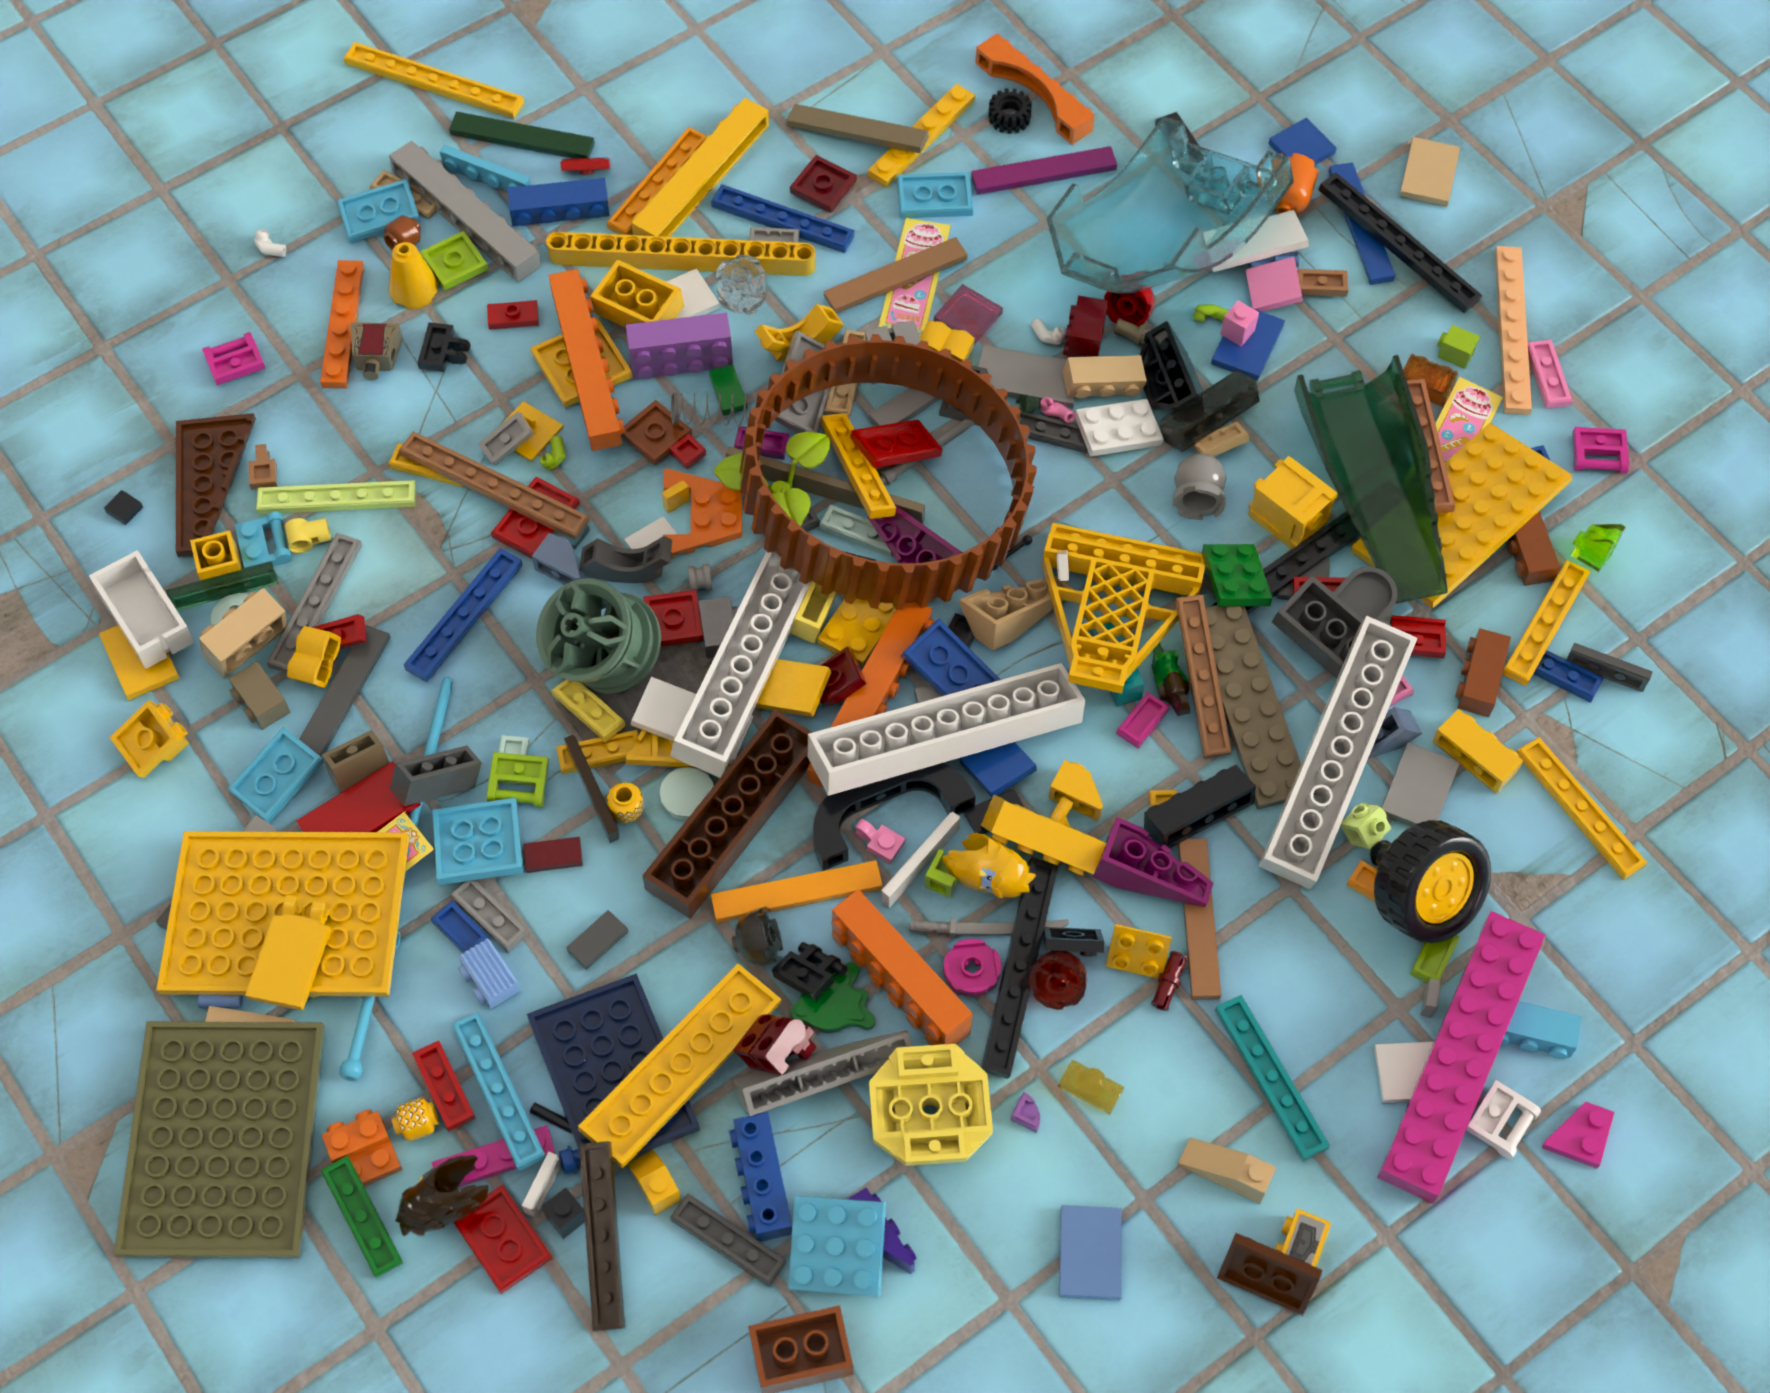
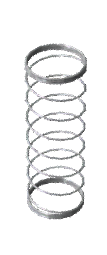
M673 393L671 398L672 424L677 425L682 409L684 421L689 425L684 416L683 393H681L680 413L678 394ZM694 393L693 412H692V417H691L690 423H691L692 418H693L694 407H695L696 419H697V421H698L697 413H696V404H695V393ZM707 393V395H706L707 402H706V411H705L704 420H705V417H706V412L708 411L709 420H710V422H711L710 415H709V409H708V393ZM719 394V409H718V415H717L716 422H717V420H718L719 411H720L721 418H722V421H723L722 412H721V394ZM732 394V406H731L730 418H729V421H728L727 424H725L724 421H723V424H724V425H728V424H729L730 419H731V415H732V411H733V416H734L735 423L737 424L736 419H735V415H734V408H733V394ZM744 394V412H743V417H742L741 423H742L743 418H744V413L746 414V418H747V422H748V417H747V412H746V394Z

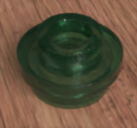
M1020 394L1019 400L1016 399V404L1020 405L1019 409L1022 411L1034 413L1035 409L1040 410L1041 408L1039 398Z

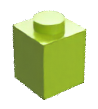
M1452 324L1448 333L1443 332L1437 343V346L1441 347L1437 357L1465 369L1476 350L1480 336Z

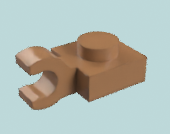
M266 444L256 445V461L248 462L250 488L277 487L275 459H270V453L267 451Z

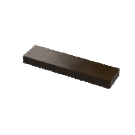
M571 735L564 738L566 749L609 842L612 843L619 840L620 836L617 825L576 737Z

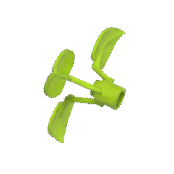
M801 432L792 436L786 445L787 455L794 459L791 463L787 482L779 480L769 486L765 480L774 499L800 527L809 513L811 501L806 492L798 488H792V480L798 462L803 468L811 469L820 465L827 457L830 449V439L821 433ZM742 453L723 459L714 469V474L722 484L734 491H740Z

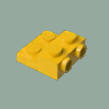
M148 700L109 737L136 775L141 778H145L163 760L170 762L189 744L185 738L188 734L187 730L180 723L172 721L170 717L173 715V712L164 703L157 704Z

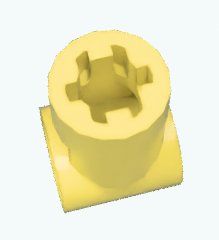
M295 518L285 524L288 547L293 553H304L309 551L313 544L332 540L326 518L309 522L302 518Z

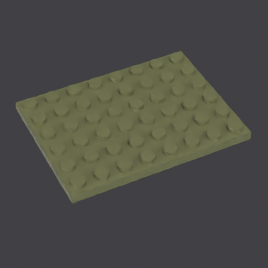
M146 1022L114 1255L117 1258L300 1259L325 1031L323 1022Z

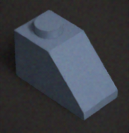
M549 533L532 555L534 569L564 585L580 579L570 541L563 536L557 537Z
M1397 707L1387 711L1368 759L1400 749L1422 734L1411 711Z

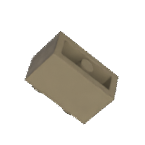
M258 662L253 663L229 678L233 687L229 690L237 704L243 702L246 707L243 711L251 723L257 722L262 730L291 713L285 699Z
M372 730L322 754L330 779L341 793L389 764L383 744Z

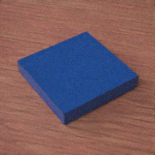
M1307 117L1269 138L1268 143L1278 154H1283V157H1292L1293 153H1298L1312 159L1315 162L1314 165L1334 155L1337 147Z
M1015 742L959 758L960 764L991 798L993 795H999L1037 771L1036 764Z

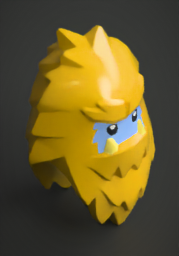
M969 834V838L962 841L967 851L950 850L948 852L949 855L942 856V861L948 868V873L956 877L962 885L973 890L993 893L999 898H1015L1022 893L1029 892V883L1036 877L1035 874L1029 873L1027 862L1013 849H1009L1002 842L992 839L985 834Z

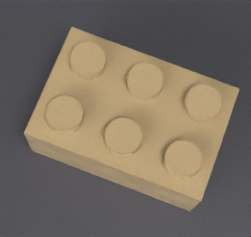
M264 588L258 592H251L246 596L242 605L237 609L231 608L223 615V620L215 626L209 625L200 634L199 642L202 656L224 679L283 633L287 626L285 610Z

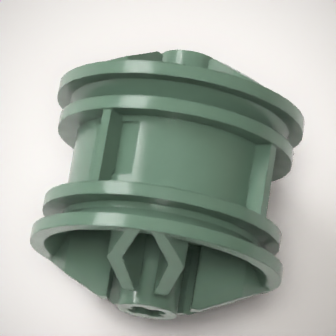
M583 578L565 584L548 599L538 619L536 642L543 663L556 676L572 682H581L589 689L599 693L619 694L636 687L653 669L660 652L661 630L654 611L646 602L633 595L620 593L604 581ZM606 608L604 616H601V610ZM597 656L596 665L592 666L594 657Z

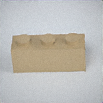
M1141 355L1068 357L1062 370L1067 397L1086 398L1088 396H1101L1107 398L1119 395L1133 397L1141 394L1147 381Z

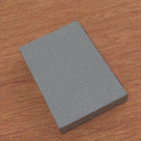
M1408 742L1382 806L1387 817L1409 826L1428 820L1438 821L1460 762Z

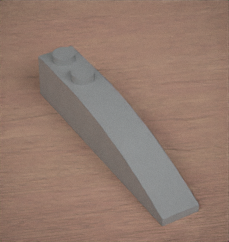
M905 1030L812 1053L807 1060L796 1058L786 1062L789 1067L783 1075L758 1071L735 1079L734 1082L741 1107L749 1116H753L876 1073L897 1047H912L909 1033Z

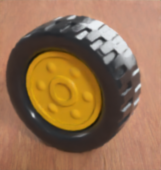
M1440 820L1423 821L1406 829L1392 843L1387 840L1378 841L1370 850L1371 862L1378 866L1374 882V898L1379 914L1382 915V918L1388 924L1419 942L1432 944L1453 938L1473 921L1484 904L1491 882V862L1488 852L1478 839L1454 825Z

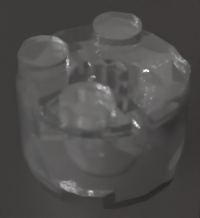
M736 255V259H731L728 262L726 260L722 261L716 273L717 295L720 305L733 312L748 315L755 313L757 308L765 301L767 294L766 272L760 265V261L749 255Z

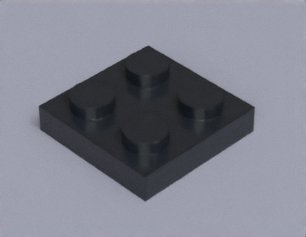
M1044 927L1043 940L1045 949L1051 950L1053 955H1067L1068 951L1080 952L1079 954L1082 956L1092 957L1097 956V952L1104 953V938L1100 929Z

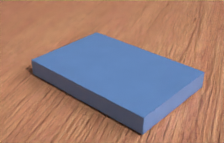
M1061 1205L1059 1298L1121 1300L1122 1208Z

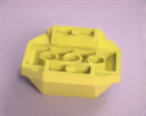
M957 1044L897 1047L869 1081L873 1143L905 1166L966 1162L993 1134L987 1073L969 1058ZM931 1105L936 1107L938 1112L929 1115L923 1111V1108Z

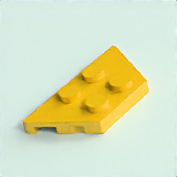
M645 730L640 732L636 743L631 751L628 752L625 764L696 768L670 757L673 741ZM728 763L725 770L729 768V766L731 765L730 763Z

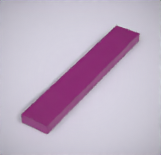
M1111 146L973 170L971 171V177L976 193L979 195L1117 170V162Z

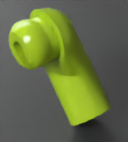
M1215 304L1197 305L1192 317L1197 321L1204 322L1208 315L1223 322L1224 316L1229 310Z
M554 436L550 439L552 452L545 453V456L542 455L540 458V463L546 470L556 469L566 458L563 438L561 436Z

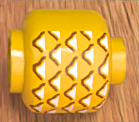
M623 782L614 785L609 790L606 800L614 820L619 823H632L642 815L644 809L642 792L636 785Z
M417 1098L398 1105L396 1109L397 1117L392 1118L396 1134H402L407 1141H414L433 1134L435 1125L439 1124L434 1104L432 1102L428 1103L424 1098Z

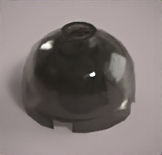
M766 906L744 914L737 922L735 936H732V945L735 952H740L746 961L758 966L780 962L783 957L778 956V951L783 950L781 933L776 919L770 920L766 914L771 912Z

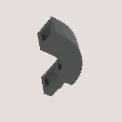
M663 536L643 548L625 549L613 546L597 538L582 548L579 571L610 582L642 583L655 580L662 576L663 566L670 563L672 558V539Z

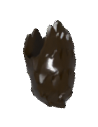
M470 1155L450 1158L436 1168L424 1173L415 1186L406 1189L402 1193L395 1222L400 1224L403 1236L410 1232L418 1236H424L425 1232L440 1230L450 1223L463 1219L467 1214L473 1213L485 1202L488 1196V1185L478 1187L471 1185L457 1190L464 1177L475 1168L474 1163L478 1160L477 1156Z

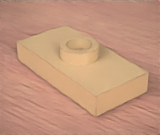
M1234 422L1191 441L1196 453L1209 454L1214 457L1250 440L1249 434L1238 422Z

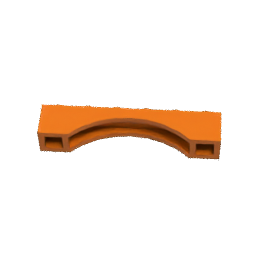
M996 33L976 47L975 64L991 77L1014 81L1036 93L1051 111L1056 132L1071 145H1074L1093 131L1095 117L1093 112L1088 107L1082 105L1073 94L1063 89L1056 80L1051 79L1039 66L1032 63L1024 53H1020L1007 39Z

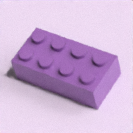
M727 312L626 324L633 379H648L664 375L673 376L689 372L698 373L733 364Z

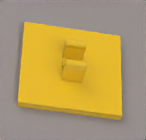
M523 401L507 419L516 412H519L535 434L514 450V452L532 462L550 443V439L556 436L564 426Z

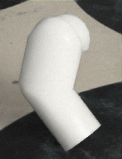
M1040 318L1035 319L1031 323L1032 329L1041 342L1059 345L1064 342L1066 332L1063 328L1057 327L1053 331L1048 330Z

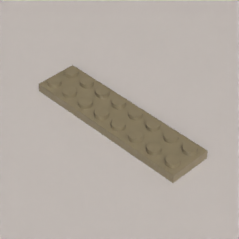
M1218 605L1206 607L1225 718L1243 771L1256 786V808L1258 810L1283 804L1286 801L1301 763L1245 606L1218 607Z

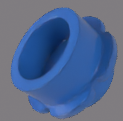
M567 1146V1149L559 1151L561 1165L565 1175L569 1173L576 1175L577 1168L581 1167L578 1149L572 1151L571 1146Z

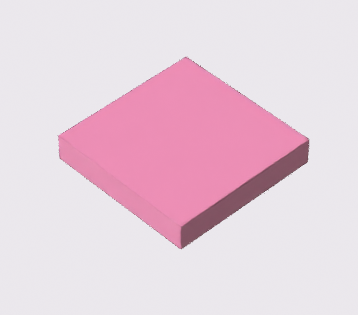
M1294 257L1245 269L1253 309L1264 312L1303 302Z

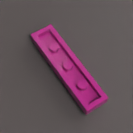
M548 1126L533 1129L545 1156L548 1151L556 1154ZM504 1139L431 1162L433 1168H436L450 1158L470 1155L477 1156L478 1160L474 1163L475 1168L464 1177L459 1187L517 1169Z

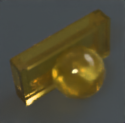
M1073 1059L1058 1084L1059 1088L1109 1115L1124 1090L1123 1086L1106 1078L1099 1069L1088 1068Z

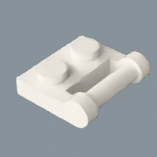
M1496 1080L1468 1124L1466 1131L1495 1148L1503 1157L1513 1159L1517 1152L1516 1146L1532 1120L1538 1118L1541 1109L1533 1102ZM1516 1107L1521 1110L1522 1114L1507 1139L1504 1140L1498 1135Z

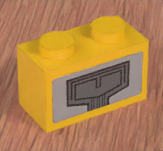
M1296 1209L1293 1217H1286L1281 1233L1286 1234L1283 1245L1277 1243L1275 1249L1316 1267L1332 1222Z

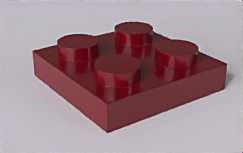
M815 155L791 184L790 193L831 213L856 183L857 175Z

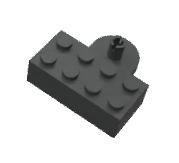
M1376 567L1356 569L1334 592L1312 575L1277 612L1272 623L1337 679L1360 624L1366 616L1381 622L1396 603L1397 587L1388 573Z

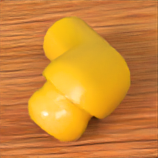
M1062 796L1050 818L1062 825L1071 827L1066 816L1074 803Z

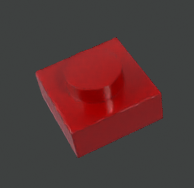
M687 434L669 448L670 454L686 469L706 456V449L690 434Z

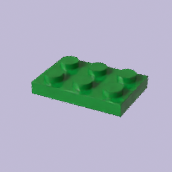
M1255 544L1203 545L1202 555L1218 607L1271 605L1272 595Z

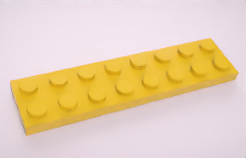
M738 963L578 1126V1131L592 1143L611 1141L613 1161L623 1169L734 1053L733 1049L756 1019L763 1014L770 1015L781 1004L782 999Z

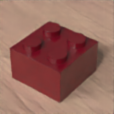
M1078 295L1077 304L1071 305L1063 355H1066L1067 358L1099 356L1108 300Z

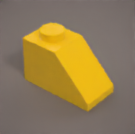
M1064 760L1050 786L1048 798L1058 803L1063 796L1074 803L1071 808L1072 810L1099 821L1103 804L1090 771L1086 770L1079 763H1071Z
M654 1150L627 1163L631 1174L655 1216L681 1202L678 1187L665 1164Z

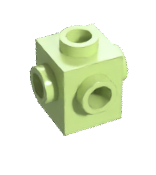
M1362 802L1355 806L1352 812L1341 822V827L1351 845L1371 849L1391 829L1386 819L1387 815L1380 806Z

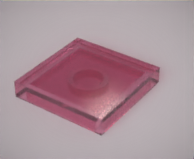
M962 284L934 315V321L943 322L950 329L967 331L975 338V345L1001 316L1003 307Z

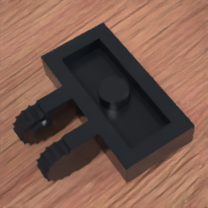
M428 322L417 362L418 368L444 372L446 361L452 364L463 365L467 361V356L463 352L470 350L471 343L466 339L453 337L455 332L453 325Z

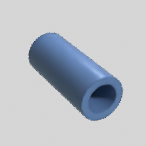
M198 995L199 1008H209V1006L241 1008L243 1004V995Z

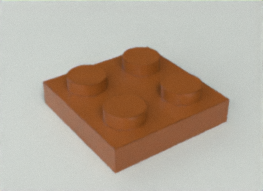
M655 400L624 425L625 434H622L621 438L656 466L670 454L669 448L687 434L692 435V429L680 419L677 425H673L671 412Z

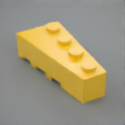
M993 795L981 823V826L993 833L992 839L1007 844L1009 840L1018 843L1017 849L1033 855L1034 850L1044 854L1042 859L1058 865L1060 861L1069 864L1068 870L1082 876L1085 871L1094 875L1107 844L1098 838L1067 825H1062L1044 815H1038L1018 804H1011L996 795Z

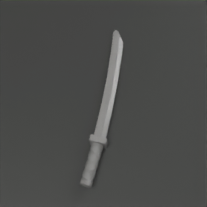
M951 918L950 922L910 920V931L949 934V938H955V934L1008 935L1012 934L1014 923L956 922V918ZM1069 920L1046 921L1045 927L1064 928L1069 924Z

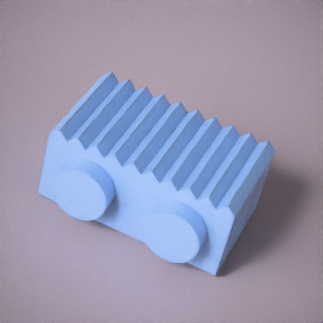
M489 938L458 956L461 962L458 970L466 982L471 980L476 988L472 991L481 1005L486 1002L488 1007L493 1009L521 992L518 982Z

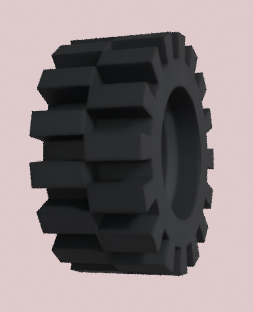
M1005 88L1004 93L1001 90L997 91V95L993 94L992 99L989 101L988 118L990 125L993 124L995 130L1000 127L999 132L1002 133L1004 130H1007V134H1011L1012 130L1015 133H1019L1020 128L1022 130L1026 129V125L1030 123L1032 102L1029 101V96H1024L1023 91L1017 93V89L1014 88L1012 92H1009V88ZM1011 108L1017 110L1018 112L1014 114H1008L1003 112L1002 110Z

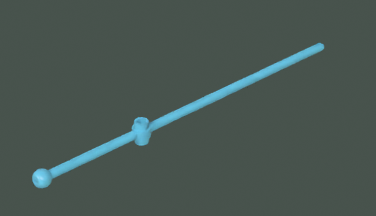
M450 677L443 678L424 756L436 753L453 685ZM420 802L421 806L411 811L408 816L416 827L418 826L423 802ZM399 931L397 932V940H396V947H395V949H397V948L399 947V944H400V932H399ZM363 996L348 1059L343 1061L339 1067L340 1076L345 1080L356 1081L363 1073V1067L359 1061L375 996Z

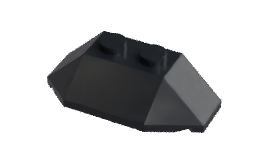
M1165 321L1147 332L1144 337L1145 343L1140 355L1147 381L1143 389L1152 409L1179 410L1198 399L1203 389L1187 351L1170 323Z

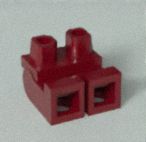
M763 1014L756 1019L733 1051L750 1069L783 1075L789 1067L785 1062L787 1056L790 1057L794 1054L800 1059L807 1060L814 1052L816 1045L810 1040L814 1031L798 1019Z

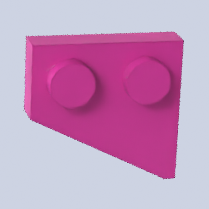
M1585 1102L1543 1143L1542 1148L1598 1168L1602 1161L1615 1112Z

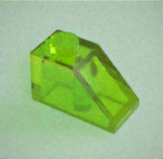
M1591 524L1586 532L1580 531L1572 544L1576 547L1571 556L1599 572L1613 554L1626 527L1622 524Z

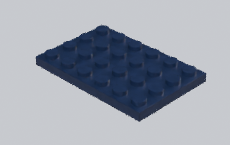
M637 973L527 1014L528 1021L578 1150L579 1144L592 1143L578 1131V1126L663 1040ZM689 1100L636 1155L700 1131V1126Z

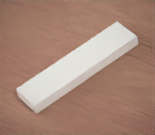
M950 812L882 889L881 900L885 906L890 908L932 861L939 848L942 849L959 830L960 817L957 814Z

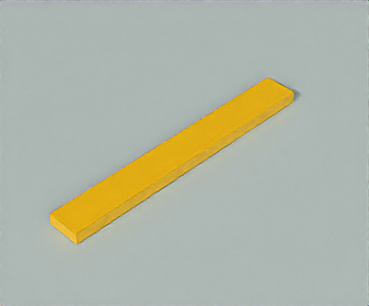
M357 42L352 44L343 58L344 63L512 119H515L525 103L523 96Z

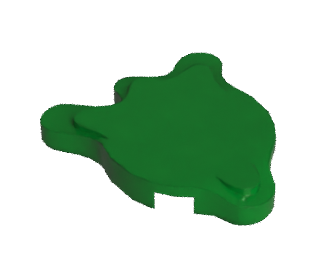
M854 962L846 963L845 965L848 968L846 974L843 976L837 973L834 974L835 982L817 1001L801 994L798 1002L791 1008V1018L798 1019L808 1026L811 1025L820 1029L822 1033L838 1032L847 1027L871 1030L875 1026V1017L865 1008L868 993L865 989L853 988V984L859 975L858 965Z

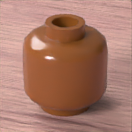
M401 215L385 226L383 238L391 250L397 244L403 242L416 245L420 242L421 227L415 219Z

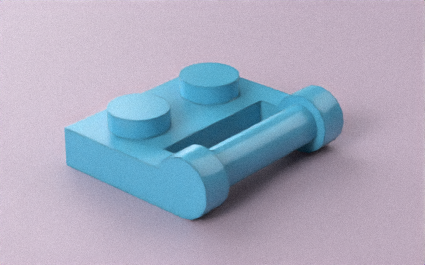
M271 512L266 517L235 524L246 573L291 561L292 556L286 546L282 529L283 517L280 512ZM270 528L272 529L276 551L273 554H269L264 530Z

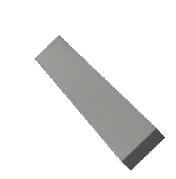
M336 533L267 662L269 668L287 673L288 662L296 652V638L304 626L314 627L321 624L362 547L361 540Z

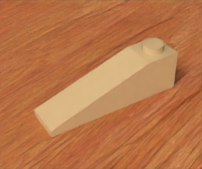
M1054 577L1058 587L1074 590L1073 587L1064 581H1060L1058 577ZM1045 578L1028 581L1026 586L1013 588L1011 585L1002 586V591L992 593L988 589L979 590L959 601L974 637L993 651L1016 640L1054 609Z

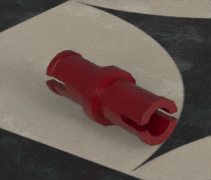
M1171 951L1164 972L1159 974V985L1151 1001V1005L1153 1007L1156 1006V1009L1168 1011L1175 989L1180 987L1181 981L1179 978L1188 959L1187 956L1182 957V953Z

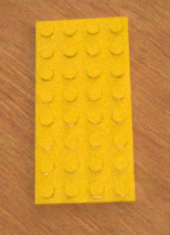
M1492 423L1485 426L1445 462L1455 503L1454 512L1428 514L1422 487L1419 485L1407 496L1404 502L1390 511L1352 545V553L1370 566L1388 573L1396 584L1431 608L1438 605L1572 481L1571 473Z

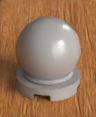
M1195 453L1184 459L1178 465L1174 477L1176 490L1173 495V507L1178 508L1180 516L1188 519L1203 520V516L1214 514V518L1219 516L1224 511L1226 501L1223 491L1227 480L1224 467L1220 461L1209 454Z

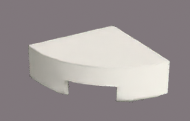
M1068 550L1057 552V570L1060 581L1069 580Z

